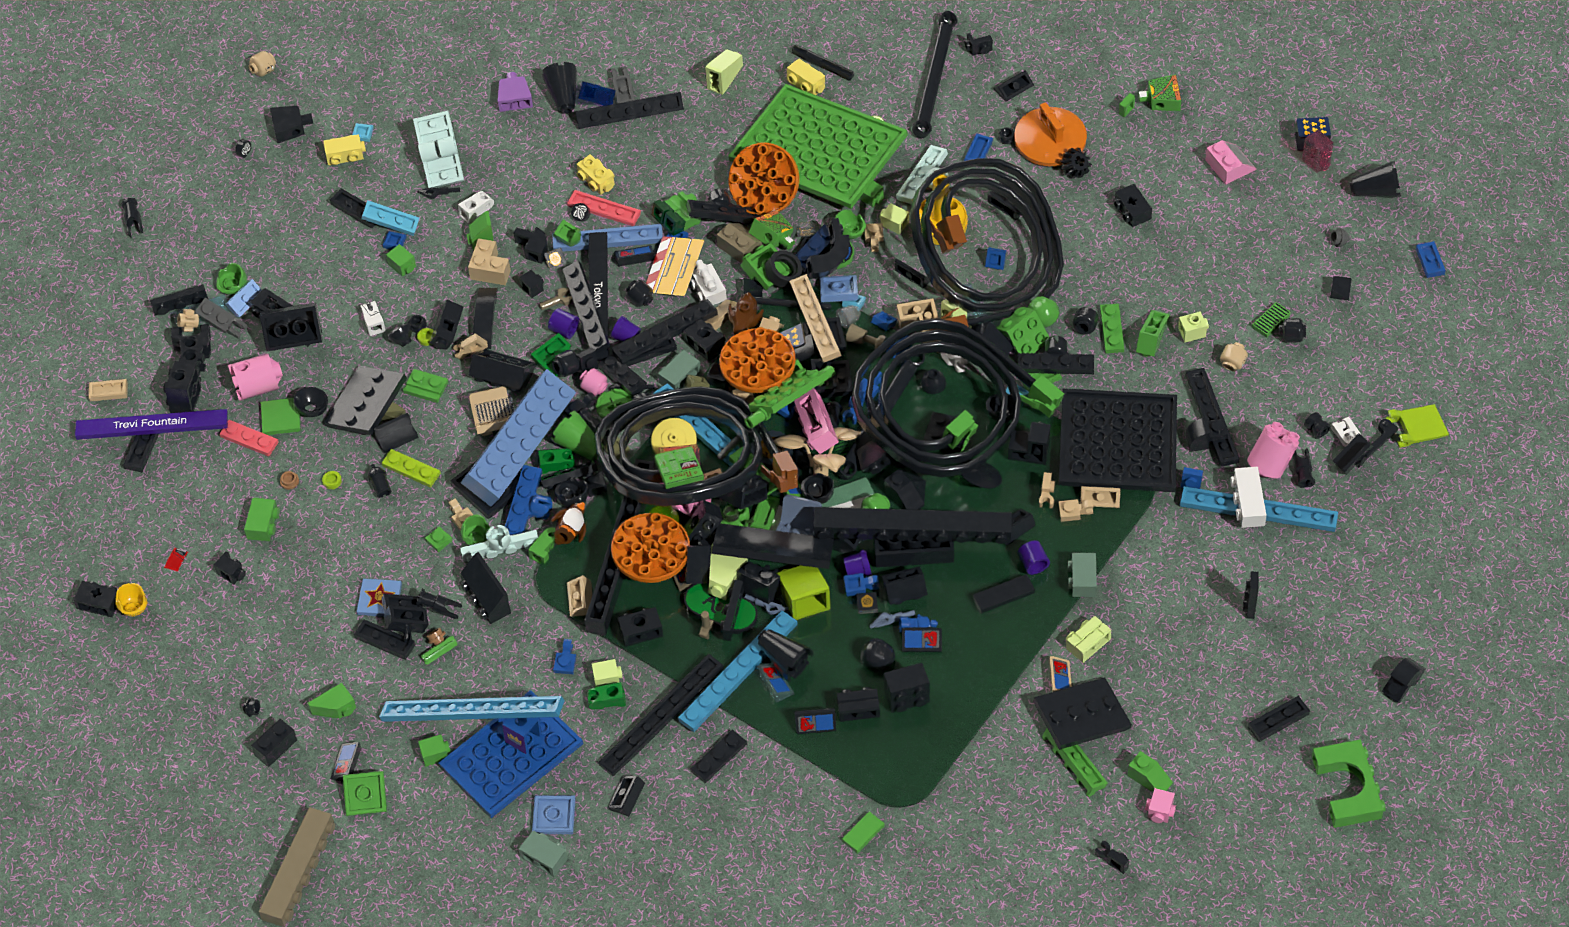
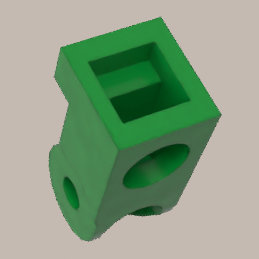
M570 449L538 451L539 468L543 471L542 474L565 470L575 466L573 451Z
M622 682L598 686L587 691L588 706L591 710L626 706Z

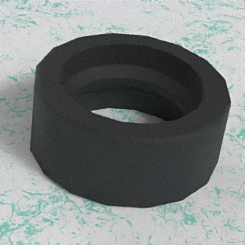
M779 250L766 262L765 273L774 285L789 287L791 286L790 280L800 277L802 265L793 253ZM775 261L787 264L792 271V276L788 277L779 273L775 267Z

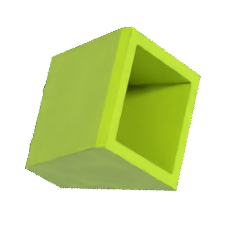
M799 565L798 567L784 569L777 573L780 576V591L792 618L799 620L830 610L829 586L817 567Z

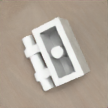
M697 260L695 263L697 269L693 271L690 284L693 290L697 289L699 302L708 299L712 305L725 301L727 299L726 289L713 265H706L702 260Z

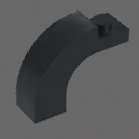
M832 218L827 224L831 244L830 251L826 254L810 256L806 261L809 279H818L833 273L848 253L850 238L849 235H843V226L840 224L839 218Z

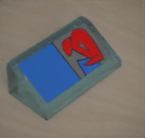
M773 663L757 666V673L776 703L794 694L786 679Z

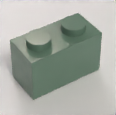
M682 350L672 358L668 365L660 369L658 373L659 384L664 386L668 383L673 389L684 388L687 375L697 376L701 372L700 361Z
M1072 553V561H1068V572H1072V577H1068V589H1072V597H1096V553Z
M535 831L531 832L519 848L522 859L553 877L568 859L567 850L562 844L554 843L545 834H539Z

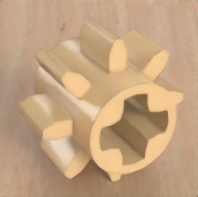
M183 309V313L178 314L177 325L182 327V331L193 332V328H198L199 316L194 314V310Z

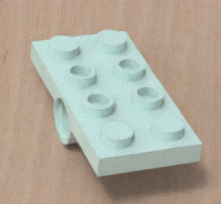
M449 111L413 119L428 188H437L465 181Z

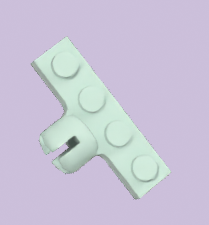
M933 145L928 148L896 194L897 200L910 204L913 203L916 190L931 173L941 169L939 166L948 155L947 149ZM933 181L928 186L929 188L933 189Z
M497 525L498 529H494V526H492L486 533L487 541L460 548L463 562H469L477 552L482 557L494 558L500 553L512 554L517 549H529L538 538L537 531L533 530L510 535L509 530L505 526Z

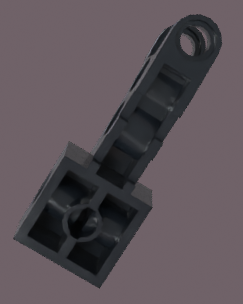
M209 324L200 325L201 333L192 336H183L181 327L171 328L173 349L181 352L179 361H175L173 367L169 369L168 380L163 386V391L167 396L166 405L169 406L170 413L194 412L202 388V379L199 375L200 372H205L206 364H204L206 358H210L211 355Z

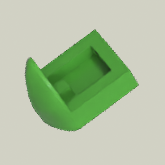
M563 219L554 232L553 237L571 247L580 242L581 230Z

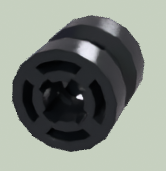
M1318 412L1311 414L1304 422V426L1308 430H1312L1313 435L1317 439L1326 435L1331 429V425L1327 421H1323L1322 416Z

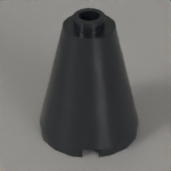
M564 62V65H558V63L548 65L543 69L542 78L557 110L563 114H568L575 108L576 66L570 62Z
M1395 161L1388 162L1353 177V182H1349L1351 193L1355 192L1356 196L1401 197V193L1396 191L1397 188H1400L1397 169L1392 168V165H1396Z
M771 629L763 630L758 636L759 647L789 682L791 677L796 679L810 663L807 661L809 655L813 656V650L810 647Z

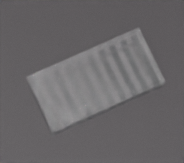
M512 396L475 404L479 424L508 418L515 410Z

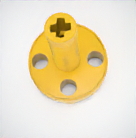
M941 175L933 180V190L947 176ZM949 184L943 188L934 201L930 220L936 229V224L942 220L941 205L945 194L949 191ZM952 197L950 204L951 216L959 214L965 233L968 225L965 207L961 202ZM926 199L921 202L919 209L920 222ZM932 233L933 243L939 245L938 241L934 237V234Z

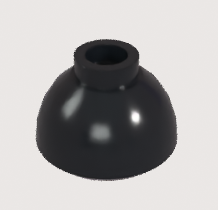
M406 322L390 332L388 339L403 347L411 343L412 328L410 323Z
M936 369L925 372L920 381L922 390L929 394L941 393L947 385L944 374Z

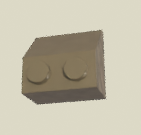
M729 223L716 234L717 247L741 264L743 262L742 258L748 253L754 254L758 247L761 245L765 247L767 245L748 233L750 229L742 223Z

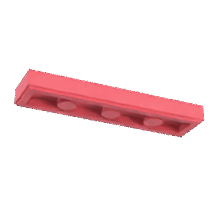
M574 190L567 202L569 207H573L577 203H583L590 208V213L630 226L635 225L641 214V210Z

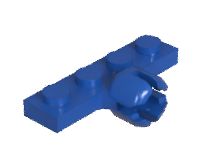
M523 465L505 524L510 535L524 533L530 517L547 519L550 515L548 512L552 510L551 497L536 493L543 472L541 468Z

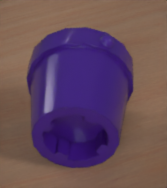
M621 316L612 330L611 337L624 342L639 334L641 328Z
M861 550L856 554L843 558L847 575L863 573V575L869 576L872 574L866 550Z

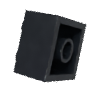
M923 663L884 673V694L891 713L904 712L909 708L922 707L930 703V682Z

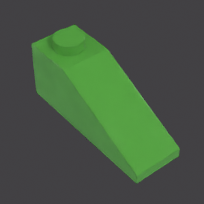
M1151 310L1139 333L1137 353L1147 357L1155 356L1170 314Z

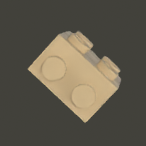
M497 387L469 395L477 434L482 436L492 434V431L501 429L510 417L506 404L508 395L505 387ZM502 399H504L507 416H505ZM498 400H500L503 417L501 416ZM494 401H496V403H497L498 412H499V416H500V417L497 416V411H496V407H495V402H494ZM488 402H489V406H490V411H491L492 419H490V415H489V410H488V406H487V403H488ZM491 402H493L496 418H494ZM484 403H485V406H486L487 415H488V419H489V420L486 419V414H485L484 405H483ZM479 404L482 405V410H483V414H484V419H485V421H483L482 414H481V409H480V405H479ZM476 405H478L479 414L481 418L480 422L477 414Z

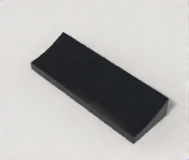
M720 523L716 528L712 554L829 569L834 538L821 539L814 538L812 535Z

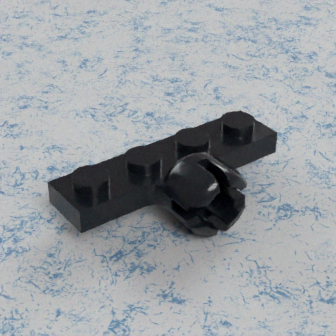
M719 188L709 193L708 202L688 199L686 203L689 216L694 218L752 224L754 219L759 217L756 214L758 212L753 207H742L732 204L728 192L724 189L720 192ZM746 210L753 211L755 214L748 213Z
M1051 336L1045 341L1044 353H1018V365L1027 373L1094 374V354H1069L1067 352L1066 339L1058 336V343H1055V336Z

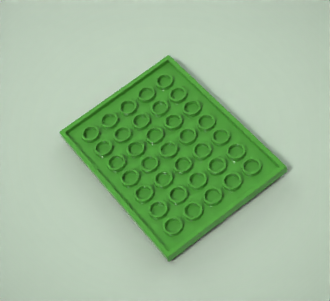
M785 84L728 157L729 161L733 162L743 149L756 143L778 145L788 151L797 164L799 171L798 188L852 209L908 136V132L906 129Z

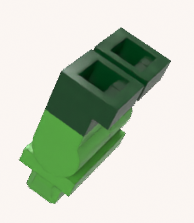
M682 191L668 200L662 202L659 199L653 203L651 216L661 225L663 224V227L673 236L701 222V218L689 216L686 208L688 199L697 200L696 196L692 193L686 195Z

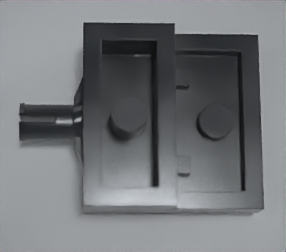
M822 358L811 359V370L817 369L820 371L826 366H832L835 370L834 376L824 381V384L814 388L822 398L852 395L853 388L849 360L833 362L829 360L823 362Z
M383 594L382 605L386 630L403 632L405 643L413 641L412 632H425L429 625L427 610L421 604L419 606L416 605L418 596Z

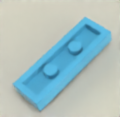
M367 200L361 219L414 236L420 218Z

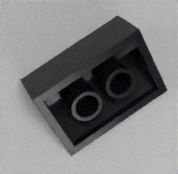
M316 302L261 311L259 315L266 352L322 342Z
M484 349L472 354L468 376L474 377V380L479 382L490 381L494 386H508L509 390L518 392L526 388L537 364L532 361Z
M475 553L460 573L462 579L460 585L464 592L468 591L470 593L469 598L472 604L479 606V613L483 620L487 619L492 624L511 614L508 595L480 553Z

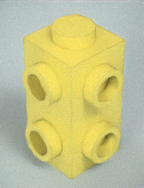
M798 59L787 67V81L790 84L814 95L821 93L825 89V75L811 67L808 63Z
M359 134L324 140L328 166L364 159L363 152H366L364 141H360Z
M591 154L576 164L578 178L581 181L585 180L592 191H597L601 195L604 192H609L615 185L613 172L610 169H606L601 161L595 159Z

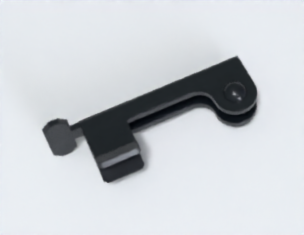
M1388 419L1380 421L1378 430L1382 435L1372 443L1374 447L1361 458L1357 466L1358 468L1398 431L1399 428Z

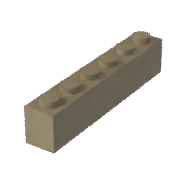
M309 807L259 910L263 921L285 927L287 921L290 922L292 920L293 908L295 904H299L301 901V891L310 882L311 870L317 867L319 862L318 856L327 846L326 839L329 834L334 832L335 823L332 814Z

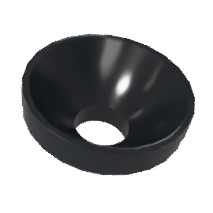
M304 387L297 391L294 396V407L303 416L317 417L327 409L328 397L319 388ZM308 405H314L316 406V409L314 411H308L305 409V407Z

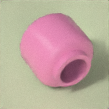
M595 368L589 371L585 370L579 378L581 380L580 387L587 393L592 392L595 396L601 395L608 386L607 377Z

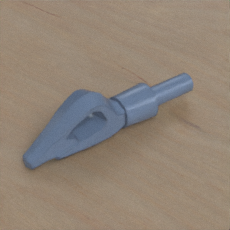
M745 595V598L755 602V605L765 607L768 614L773 615L789 610L788 607H783L773 602L767 604L753 596ZM770 608H777L778 610L770 611Z
M915 611L899 612L896 614L883 612L870 624V629L898 622L899 617L913 616Z

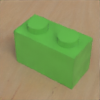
M252 498L244 528L247 539L270 541L271 535L275 534L276 525L274 522L275 519L279 518L280 508L277 507L274 499Z

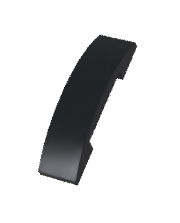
M479 288L477 294L473 335L476 333L487 341L488 347L485 349L492 348V330L498 288Z

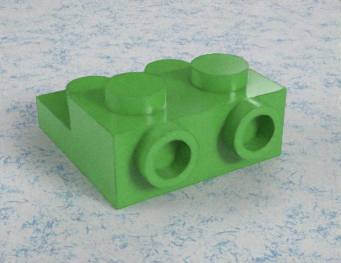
M772 243L765 247L761 245L754 251V254L748 253L745 255L740 265L750 279L756 278L765 290L774 286L765 273L766 262L777 252ZM775 261V267L779 273L784 276L792 274L787 264Z

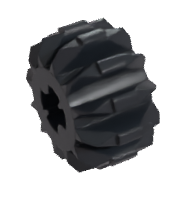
M1077 147L1075 149L1070 148L1067 152L1063 153V159L1060 162L1064 164L1061 169L1066 170L1065 175H1071V178H1081L1089 172L1088 168L1092 164L1088 162L1091 157H1086L1087 151L1081 152V148Z

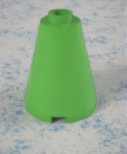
M572 411L570 413L572 416L569 419L565 417L553 433L555 438L551 437V440L591 461L597 460L594 432L579 413Z

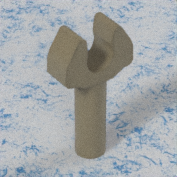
M569 288L558 289L556 297L540 303L541 310L559 303L565 306L571 304L573 301L572 295L566 298L563 297L570 293Z
M703 611L701 613L702 627L699 637L709 639V631H713L714 621L710 620L707 611Z

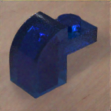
M582 81L578 99L603 106L613 104L616 90Z

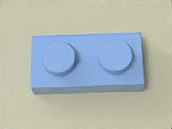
M250 279L225 305L236 317H241L251 307L250 302L262 290L253 279Z

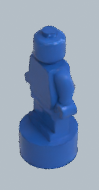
M919 614L914 619H910L908 616L899 617L900 632H902V628H935L938 625L936 620L929 621L928 617Z

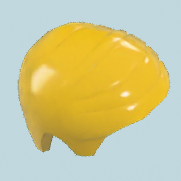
M128 583L119 587L116 593L117 609L125 616L135 617L144 612L148 602L142 587L135 583Z

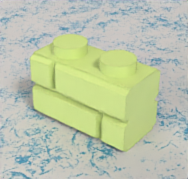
M1096 616L1090 620L1087 619L1081 624L1079 630L1073 631L1067 636L1066 649L1084 663L1111 640V629Z

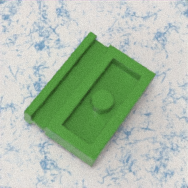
M413 369L406 387L403 388V393L438 403L449 381L447 378Z

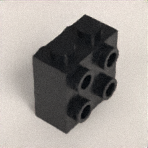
M755 475L741 488L719 496V498L733 505L736 509L742 510L767 500L770 482L764 480L759 475Z

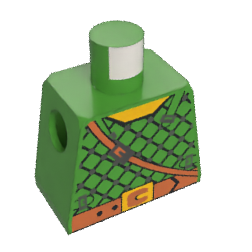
M1176 74L1148 81V91L1138 92L1139 102L1150 101L1151 110L1181 111V96Z
M777 210L755 218L748 232L766 245L772 243L774 247L783 245L789 250L795 243L791 238L794 230L793 226Z

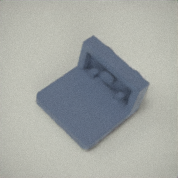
M786 494L783 498L781 522L776 531L814 536L815 507H822V504L817 501Z

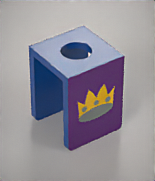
M507 718L502 724L505 742L526 754L528 752L526 735L529 731L539 737L542 734L540 718H518L520 726L515 724L517 718Z

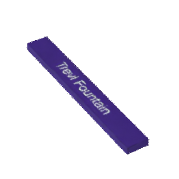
M227 409L77 420L75 437L76 440L225 429L228 428Z

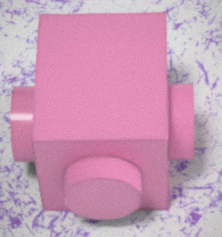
M1155 788L1152 799H1147L1145 810L1148 811V818L1155 823H1168L1169 817H1174L1176 805H1173L1175 793Z

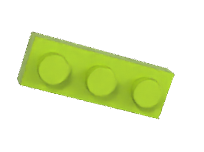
M393 449L390 450L382 461L383 467L430 488L441 474L440 470Z

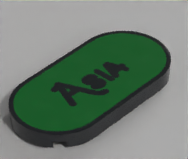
M709 583L691 585L684 595L687 611L692 616L701 620V613L707 611L710 620L714 621V626L720 628L721 621L726 618V615H724L726 603L729 604L730 599L723 600L708 594ZM742 597L733 634H741V632L752 630L758 620L756 606L752 601Z

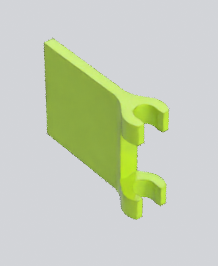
M1435 404L1402 411L1395 409L1388 411L1389 416L1386 419L1392 423L1400 421L1405 434L1399 435L1400 440L1397 441L1399 448L1449 436Z

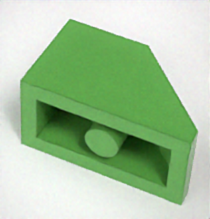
M485 211L469 225L470 233L467 234L468 244H472L473 250L476 247L478 238L494 241L489 211Z
M342 683L308 702L311 714L340 719L343 716L351 715L356 709L353 697Z
M1141 751L1128 766V777L1154 792L1155 788L1167 791L1173 784L1159 763Z

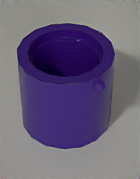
M557 308L549 319L548 329L556 334L560 333L567 339H571L578 330L580 319L569 312Z
M1039 541L1027 542L1017 551L1024 568L1030 575L1041 573L1050 565V560Z

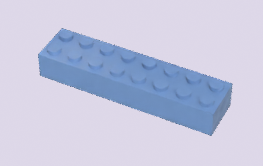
M546 369L501 427L461 484L489 506H492L504 493L576 392Z

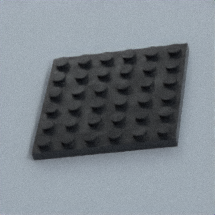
M1063 388L1059 486L1175 492L1177 395Z

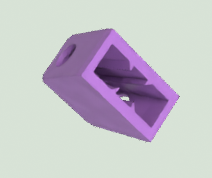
M515 72L507 73V78L499 81V111L532 108V97L525 77H517Z

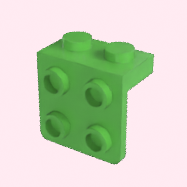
M1027 307L1016 309L1013 315L1002 320L1000 325L996 327L1004 336L1009 338L1017 354L1035 353L1045 345V341L1049 338L1036 311Z

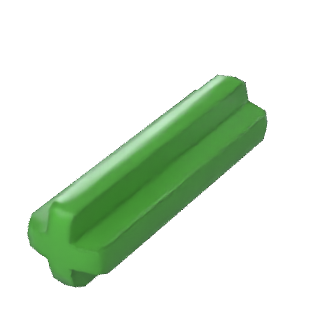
M449 636L422 654L423 662L428 665L457 646L456 639L453 636Z

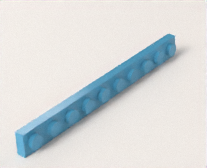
M562 696L386 701L379 717L382 722L559 717L564 699Z

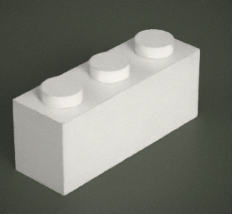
M1258 467L1235 468L1234 476H1231V487L1235 488V493H1233L1234 504H1238V509H1236L1237 521H1241L1242 528L1265 526L1266 510Z

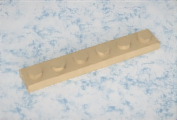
M807 274L790 280L791 287L823 362L841 356Z

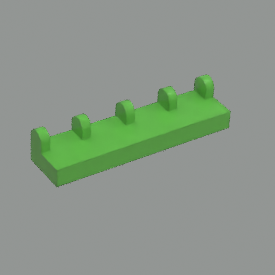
M1046 728L1042 738L1044 741L1049 740L1054 746L1052 750L1054 754L1059 753L1064 759V767L1066 769L1071 768L1077 776L1075 780L1077 784L1082 783L1088 790L1086 792L1088 798L1094 795L1096 791L1106 788L1108 782L1080 746L1074 745L1059 750L1048 728Z

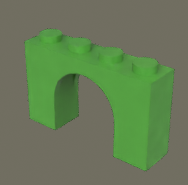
M1361 739L1313 748L1312 760L1317 775L1335 771H1347L1357 776L1363 786V790L1354 797L1330 801L1328 811L1334 828L1382 819L1383 812L1386 811L1384 800H1380L1379 784L1374 782L1373 766L1367 760L1366 746L1363 747Z

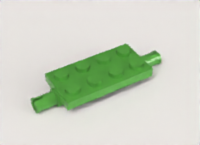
M826 366L820 371L817 369H800L795 372L794 376L782 381L781 386L771 387L766 394L757 396L748 405L750 412L755 413L745 418L746 426L754 428L759 423L770 419L771 414L776 413L816 386H821L824 384V381L835 375L834 368Z

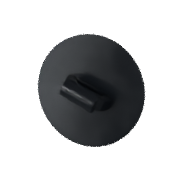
M969 459L966 462L959 463V465L966 464L973 459ZM987 462L962 475L964 479L979 488H996L1002 482V476L999 471Z

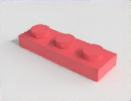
M231 420L228 421V428L222 429L220 432V437L266 456H270L279 443L278 439Z

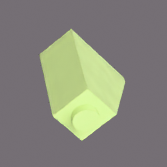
M726 49L705 67L707 89L723 95L743 66L742 55Z
M712 544L708 594L727 600L729 589L734 587L735 580H737V571L748 562V558L712 554Z

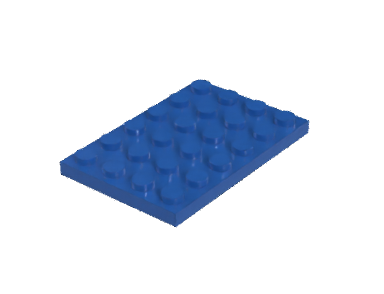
M530 690L522 697L538 696ZM539 717L542 734L539 737L529 731L526 735L528 752L525 754L505 742L502 724L507 718L493 719L441 760L439 767L492 818L581 747L583 740L559 717ZM517 718L515 724L520 726Z

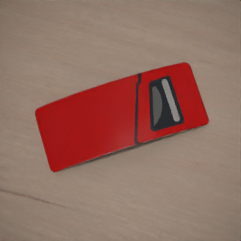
M174 548L164 568L178 572L188 552Z

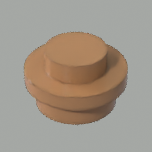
M292 471L284 472L280 478V484L284 489H294L299 484V477Z
M437 628L427 635L428 643L437 645L444 640L443 636L446 634L445 631Z

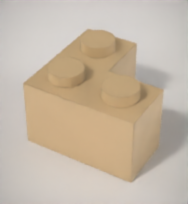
M478 238L468 266L471 280L506 285L511 272L509 259L497 257L496 241Z
M934 299L897 304V319L900 329L913 321L938 318ZM936 340V341H927V342H922V343L937 342V341H939V340Z

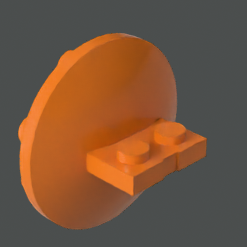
M1045 102L1040 104V108L1030 111L1019 120L1015 128L1014 141L1019 153L1028 161L1037 165L1052 167L1064 165L1060 161L1063 159V153L1067 152L1068 149L1078 147L1081 148L1082 152L1086 146L1087 132L1081 119L1074 113L1058 107H1049Z
M772 143L750 145L743 149L732 162L728 178L729 189L733 199L739 206L753 207L759 216L775 210L781 212L790 205L798 191L799 171L797 164L790 153L778 145ZM746 210L748 213L755 214L753 211Z
M759 327L748 329L732 336L722 348L719 361L722 375L730 385L741 391L762 393L767 392L771 387L781 386L782 381L792 375L796 358L794 348L785 336L774 330Z
M660 513L639 514L623 522L614 533L611 542L612 558L617 568L633 580L645 583L661 582L678 574L686 565L687 546H690V541L685 529L673 518Z

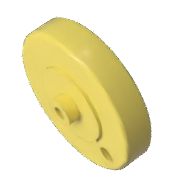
M668 418L658 423L653 429L651 445L655 455L690 446L695 451L697 436L693 426L686 420Z

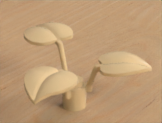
M834 428L836 436L840 440H852L861 435V432L849 428ZM785 435L774 440L775 445L784 448L798 449L804 447L810 461V467H813V474L821 473L828 476L829 469L836 473L840 466L846 462L844 456L832 454L834 446L829 449L827 455L818 454L812 458L809 446L806 443L807 439L802 436Z

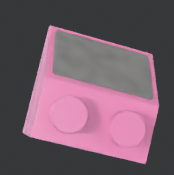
M1222 140L1207 147L1206 162L1225 185L1256 170L1236 144Z

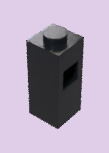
M450 300L444 302L440 308L429 344L444 350L450 347L453 343L464 306Z

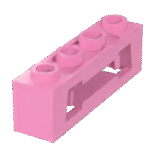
M814 388L794 400V409L800 416L798 420L804 427L802 431L808 438L806 442L812 450L815 449L821 454L839 442L823 399ZM809 413L815 414L820 425L816 426L814 419Z

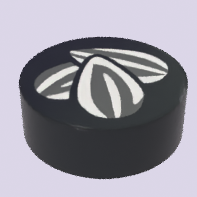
M241 139L236 145V154L245 158L251 150V142Z
M577 203L572 207L571 215L577 221H586L590 217V208L583 203Z

